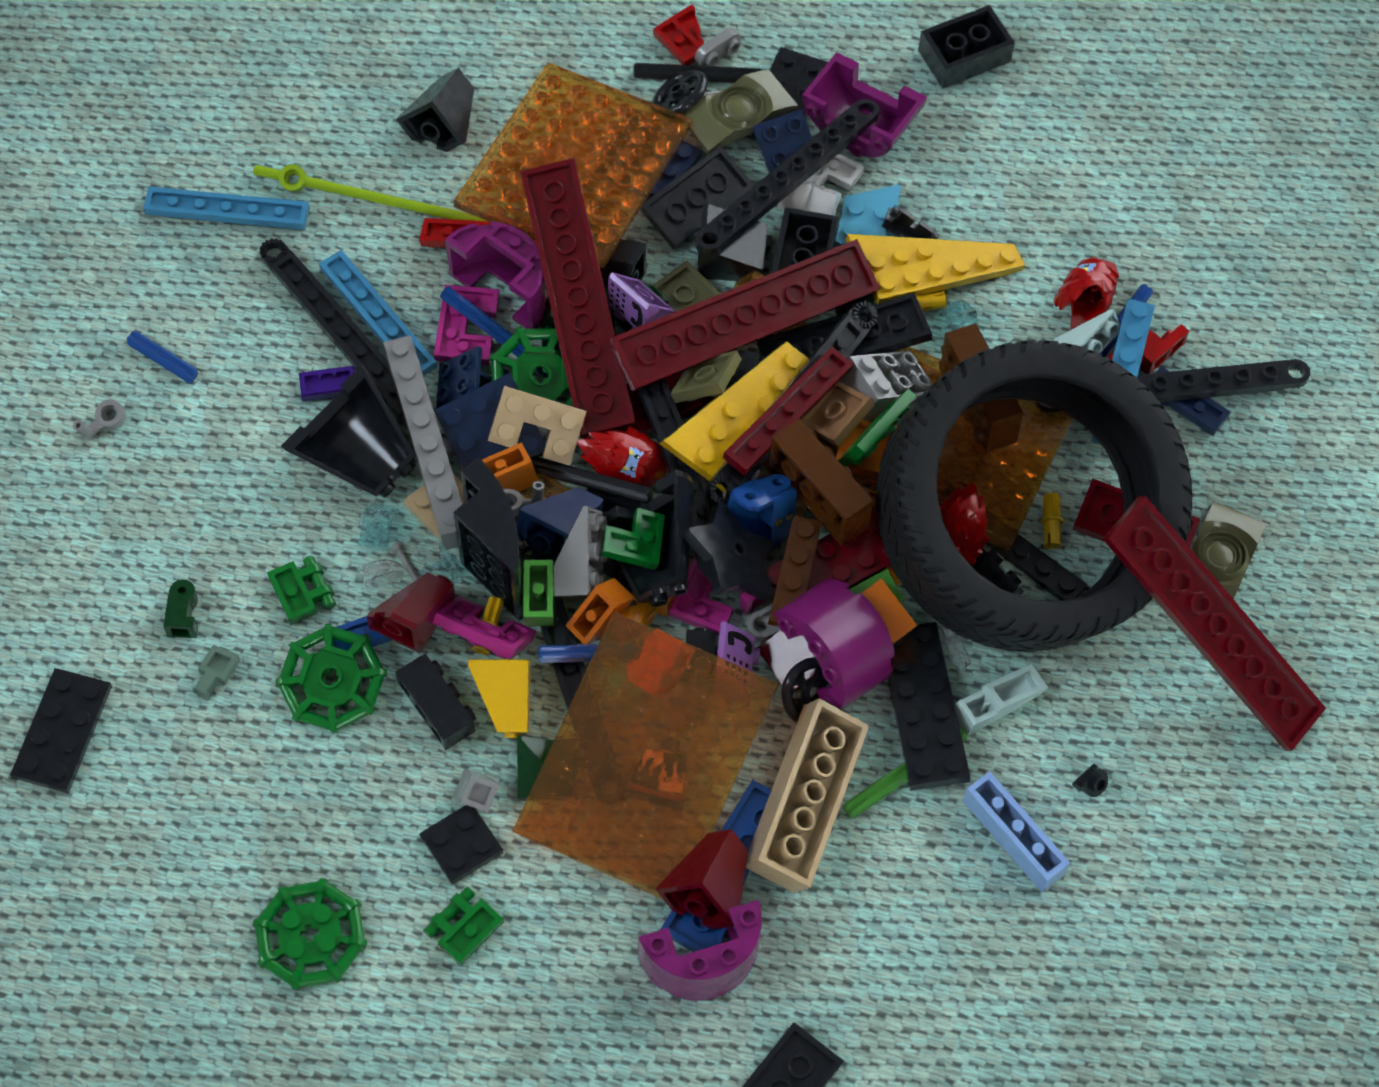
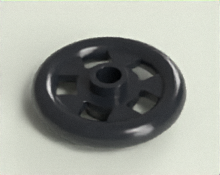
M687 70L668 79L654 95L652 108L655 114L663 118H671L691 109L700 101L707 90V76L699 70Z
M816 657L807 658L795 664L787 673L782 684L781 699L787 715L796 723L804 704L807 705L820 698L817 692L811 697V689L815 687L817 691L820 688L827 687L826 682L823 681L822 668ZM815 669L816 677L806 680L804 673ZM794 686H801L800 698H793Z

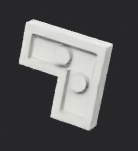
M837 154L807 181L823 186L826 180H829L851 191L863 174L864 166L841 154Z

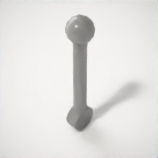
M399 542L393 543L392 551L398 554L413 581H416L419 578L403 553L402 544Z

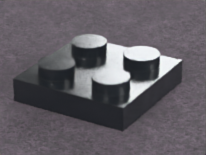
M468 805L461 807L419 833L423 843L451 885L504 853L476 808Z

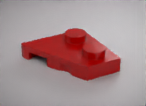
M692 4L653 28V36L682 65H691L695 62L694 56L697 50L704 44V41L701 38L699 23H697L695 7Z

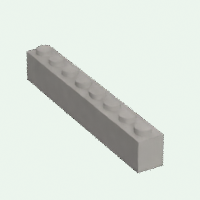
M411 335L383 342L388 366L443 550L458 547L453 512L462 505Z

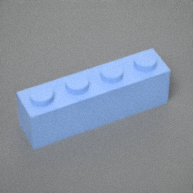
M990 771L966 788L963 798L965 805L1041 892H1044L1066 874L1070 862Z

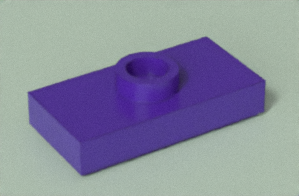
M355 365L299 373L302 402L336 397L341 392V385L356 371Z

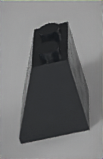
M703 203L701 229L725 209ZM757 221L731 244L722 248L720 253L717 252L716 255L710 256V254H707L705 256V253L700 254V251H698V271L706 279L751 282L763 277V274H769L770 258H765V251L771 252L772 235H767V224ZM706 238L705 240H703L705 244L716 243L715 241H713V238L712 240H710V238H708V240Z

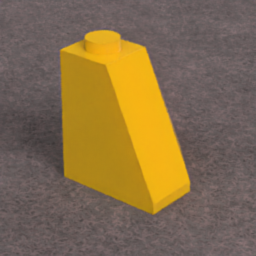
M469 659L468 667L497 732H504V738H517V736H522V732H529L531 659Z

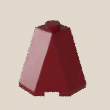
M427 572L371 610L366 616L369 629L421 654L438 626L433 623L436 612L455 598L454 585L443 575L435 576Z
M732 829L710 832L657 886L656 891L669 908L679 915L684 916L686 912L701 918V925L710 929L734 927L729 909L741 904L748 850Z

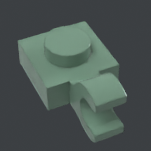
M213 644L198 667L199 673L203 677L195 687V690L199 691L197 696L208 701L215 690L217 682L226 685L240 663L239 656Z

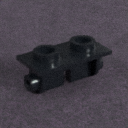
M895 205L892 208L889 207L882 223L883 228L897 237L938 239L939 237L936 229L923 221L916 225L914 223L916 217L903 209L902 206L899 208Z

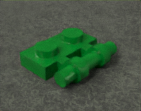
M307 556L303 559L305 568L300 570L297 569L294 561L267 572L271 585L290 625L317 614L314 603L318 601L323 602L326 609L336 606L333 598L334 591L329 584H326L323 577L324 571L321 565L316 563L313 556ZM312 580L315 589L308 591L304 582Z
M466 887L460 894L456 893L450 899L451 903L440 914L436 912L430 918L431 923L423 929V932L430 939L439 931L443 932L445 935L438 941V946L460 966L504 923V918L482 898L473 907L468 903L475 896V893L469 887ZM459 911L463 913L464 916L454 926L449 923Z

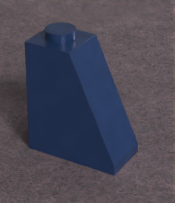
M578 487L523 506L519 510L516 526L518 537L521 541L525 540L533 552L530 555L531 559L553 560L555 564L583 506H589L602 511L604 499Z

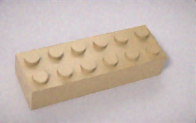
M820 698L803 706L750 845L746 861L747 869L793 893L811 887L869 725Z

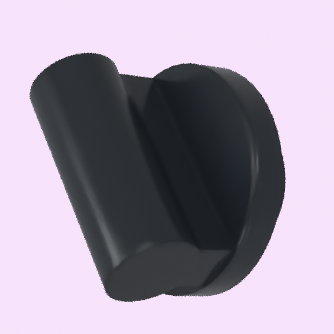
M1092 764L1072 783V786L1090 797H1097L1107 788L1108 774L1104 769L1099 768L1096 764Z

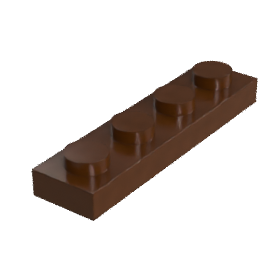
M793 516L768 625L778 627V621L773 613L806 592L821 530V521Z

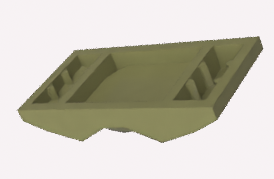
M762 70L743 75L732 86L721 92L706 94L695 106L681 114L680 119L709 155L719 146L724 148L753 133L752 126L791 113L798 109V105L770 70Z
M1213 501L1191 550L1234 599L1267 523Z

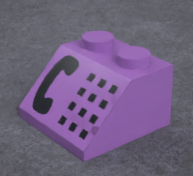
M613 272L610 274L607 293L608 304L614 309L613 314L623 322L628 321L633 326L632 329L675 312L639 279Z
M723 621L720 624L714 698L749 702L750 692L756 693L758 675L752 674L753 665L759 666L760 648L754 647L755 636Z

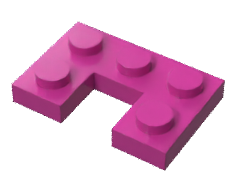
M456 285L444 286V289L450 286L489 317L497 318L500 297L499 289ZM442 300L434 349L435 361L445 362L479 346L482 348L481 365L490 366L489 358L492 352L493 338L491 336L466 334L468 319Z
M694 556L688 569L687 586L689 591L686 594L675 596L668 611V616L697 628L709 629L716 632V635L719 636L721 621L729 623L734 608L709 599L713 590L711 582L701 572Z
M462 596L456 597L436 612L433 623L440 626L443 631L464 637L470 644L483 646L492 650L496 656L506 659L514 658L533 641L536 634L535 630L511 619L500 628L481 620L480 618L485 607Z

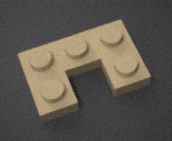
M504 386L487 441L512 447L518 443L524 422L546 428L550 431L542 457L570 466L587 411Z

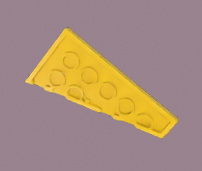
M847 234L845 240L848 243L857 239L880 287L878 291L872 294L876 304L915 293L916 296L1006 276L1023 271L1025 267L1015 244Z
M788 342L783 343L659 444L710 481L725 462L722 458L724 452L767 411L807 362L808 358ZM716 484V487L726 493L725 488L721 484Z

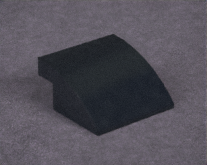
M477 457L461 470L465 503L453 512L461 564L494 597L501 598L504 601L503 606L519 621L523 618V578L516 521L510 502L501 484L486 464Z

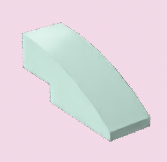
M1030 664L985 684L981 691L959 700L955 705L959 725L966 731L967 735L973 734L1025 705L1046 691L1048 687L1034 666Z

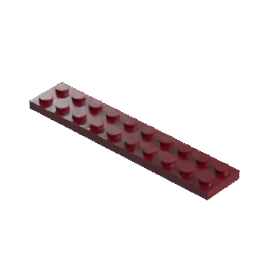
M574 158L520 171L573 407L587 411L580 431V437H588V434L591 432H606L636 425L625 374L609 341L616 335L576 161Z
M856 239L614 336L609 341L633 392L707 362L720 354L731 352L873 294L880 287Z
M1138 496L1102 538L1103 541L1285 751H1293L1325 711L1326 707L1146 496Z

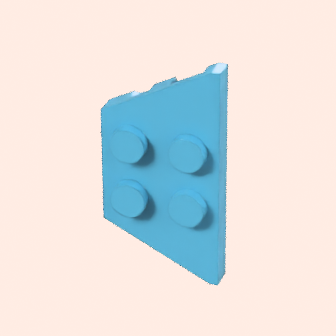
M893 185L845 196L835 246L838 247L845 244L847 234L892 237V233L883 228L882 223L888 208H892L894 205L898 206L901 185Z

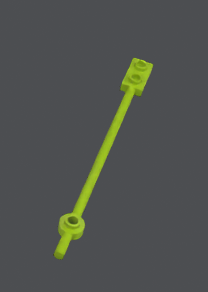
M296 164L286 165L282 170L255 165L253 169V175L278 180L281 186L291 193L300 192L305 187L444 219L506 222L309 177ZM298 176L297 183L291 184V178ZM515 214L513 223L532 224L529 217Z

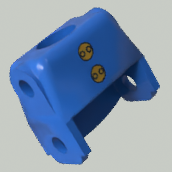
M773 474L748 481L732 489L727 508L744 529L773 542L771 551H773L789 537L793 516L796 511L797 491L791 486V481L788 477L781 474Z

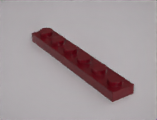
M831 347L724 452L722 458L745 476L770 451L771 437L797 419L801 420L851 371L853 363Z

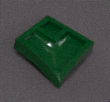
M517 736L518 801L578 800V740H550Z

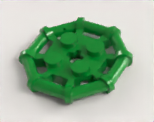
M518 327L515 329L516 332L494 354L492 353L489 358L492 361V381L503 376L504 366L511 368V375L520 391L552 401H556L565 390L570 392L563 359L553 349L556 343L559 344L556 328L522 329V327ZM529 340L549 341L547 347H531ZM521 344L524 349L523 353L515 361L508 358L507 356ZM537 368H542V372L548 375L547 378L543 379L542 383L537 382V379L532 376V374L536 373ZM570 396V398L564 404L573 407L572 398Z
M330 623L325 624L320 630L296 642L292 641L288 645L290 648L279 679H276V687L280 688L292 713V719L296 723L301 721L330 730L331 733H338L339 729L375 712L373 708L383 680L387 677V670L383 668L370 642L371 638L367 634H356L333 627ZM334 639L352 644L349 651L333 647ZM322 641L325 643V647L315 654L309 655L305 651ZM360 652L363 653L370 669H360L355 659ZM300 657L305 660L300 675L293 676ZM332 670H335L338 677L337 682L327 685V680L323 678L324 675L330 674ZM363 679H371L363 700L362 697L357 695ZM301 685L307 697L301 704L292 688L294 686ZM352 700L358 705V707L338 716L337 708L348 705ZM313 704L328 708V717L309 712Z
M325 878L289 887L282 885L277 888V894L261 915L253 920L252 924L256 932L259 954L257 964L259 967L267 969L291 985L292 990L297 991L301 987L332 981L338 983L343 980V974L360 951L366 948L368 942L364 938L360 913L362 904L360 901L352 899L328 883ZM315 894L314 902L295 905L293 898ZM325 896L342 906V908L336 913L332 911L329 906L323 904ZM285 903L289 911L283 914L279 924L272 922V919ZM349 917L351 936H342L340 921ZM308 927L319 931V934L314 935V940L308 942L306 937H301V934L306 932ZM268 932L278 933L280 948L271 951ZM341 945L348 947L338 962L334 964L331 958L336 949ZM285 956L294 961L297 967L293 972L278 961ZM325 964L327 970L305 974V967Z

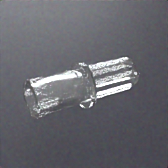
M937 622V627L943 639L942 646L947 647L954 666L958 669L969 666L971 660L963 643L964 638Z

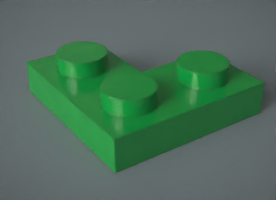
M637 508L633 516L632 532L606 525L602 535L600 556L656 570L660 560L665 515Z

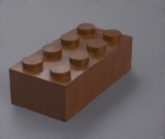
M976 323L945 333L944 343L941 346V361H939V369L942 376L947 371L953 370L957 364L966 358L974 357L973 355L989 348ZM1017 399L985 402L962 412L964 419L970 421L973 427V435L976 442L982 444L986 453L1017 443L1023 416V410Z
M797 419L771 437L769 467L776 474L784 475L790 479L791 486L797 491V498L818 521L822 522L824 528L841 546H844L869 528L874 501L871 492L866 487H861L857 483L851 470L846 466H842L836 460L831 448L823 446L810 426H805L800 419Z

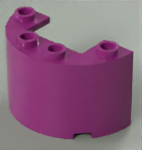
M836 52L802 94L805 106L804 111L821 131L858 100L869 99L874 101L879 106L878 120L849 144L846 149L855 157L883 156L891 150L924 107L927 96L904 85L899 91L898 99L859 81V63ZM861 109L860 111L863 114H871L869 109L867 111L866 109L864 111Z
M490 222V225L476 226V223L450 234L445 239L450 276L464 286L474 287L487 272L491 273L508 285L510 291L526 301L512 316V319L525 329H538L540 321L545 314L546 295L544 274L535 242L518 228L499 222Z
M826 579L773 614L778 621L779 629L785 634L787 639L804 635L810 652L816 657L822 668L824 678L831 685L818 689L816 691L818 696L823 701L843 710L890 676L894 668L891 665V658L895 654L889 631L880 614L869 600L861 593L857 595L848 590L849 584L845 582Z
M759 900L729 909L734 927L727 928L730 941L678 957L669 928L639 936L638 960L645 974L661 990L663 989L677 998L685 1000H710L731 992L745 980L757 958L762 926V912Z

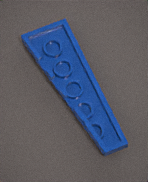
M753 779L722 830L732 829L748 851L771 793V789ZM745 868L743 887L750 872L747 868ZM671 911L661 929L669 928L674 942L691 952L721 944L728 927L710 929L701 925V918L687 912L682 916Z

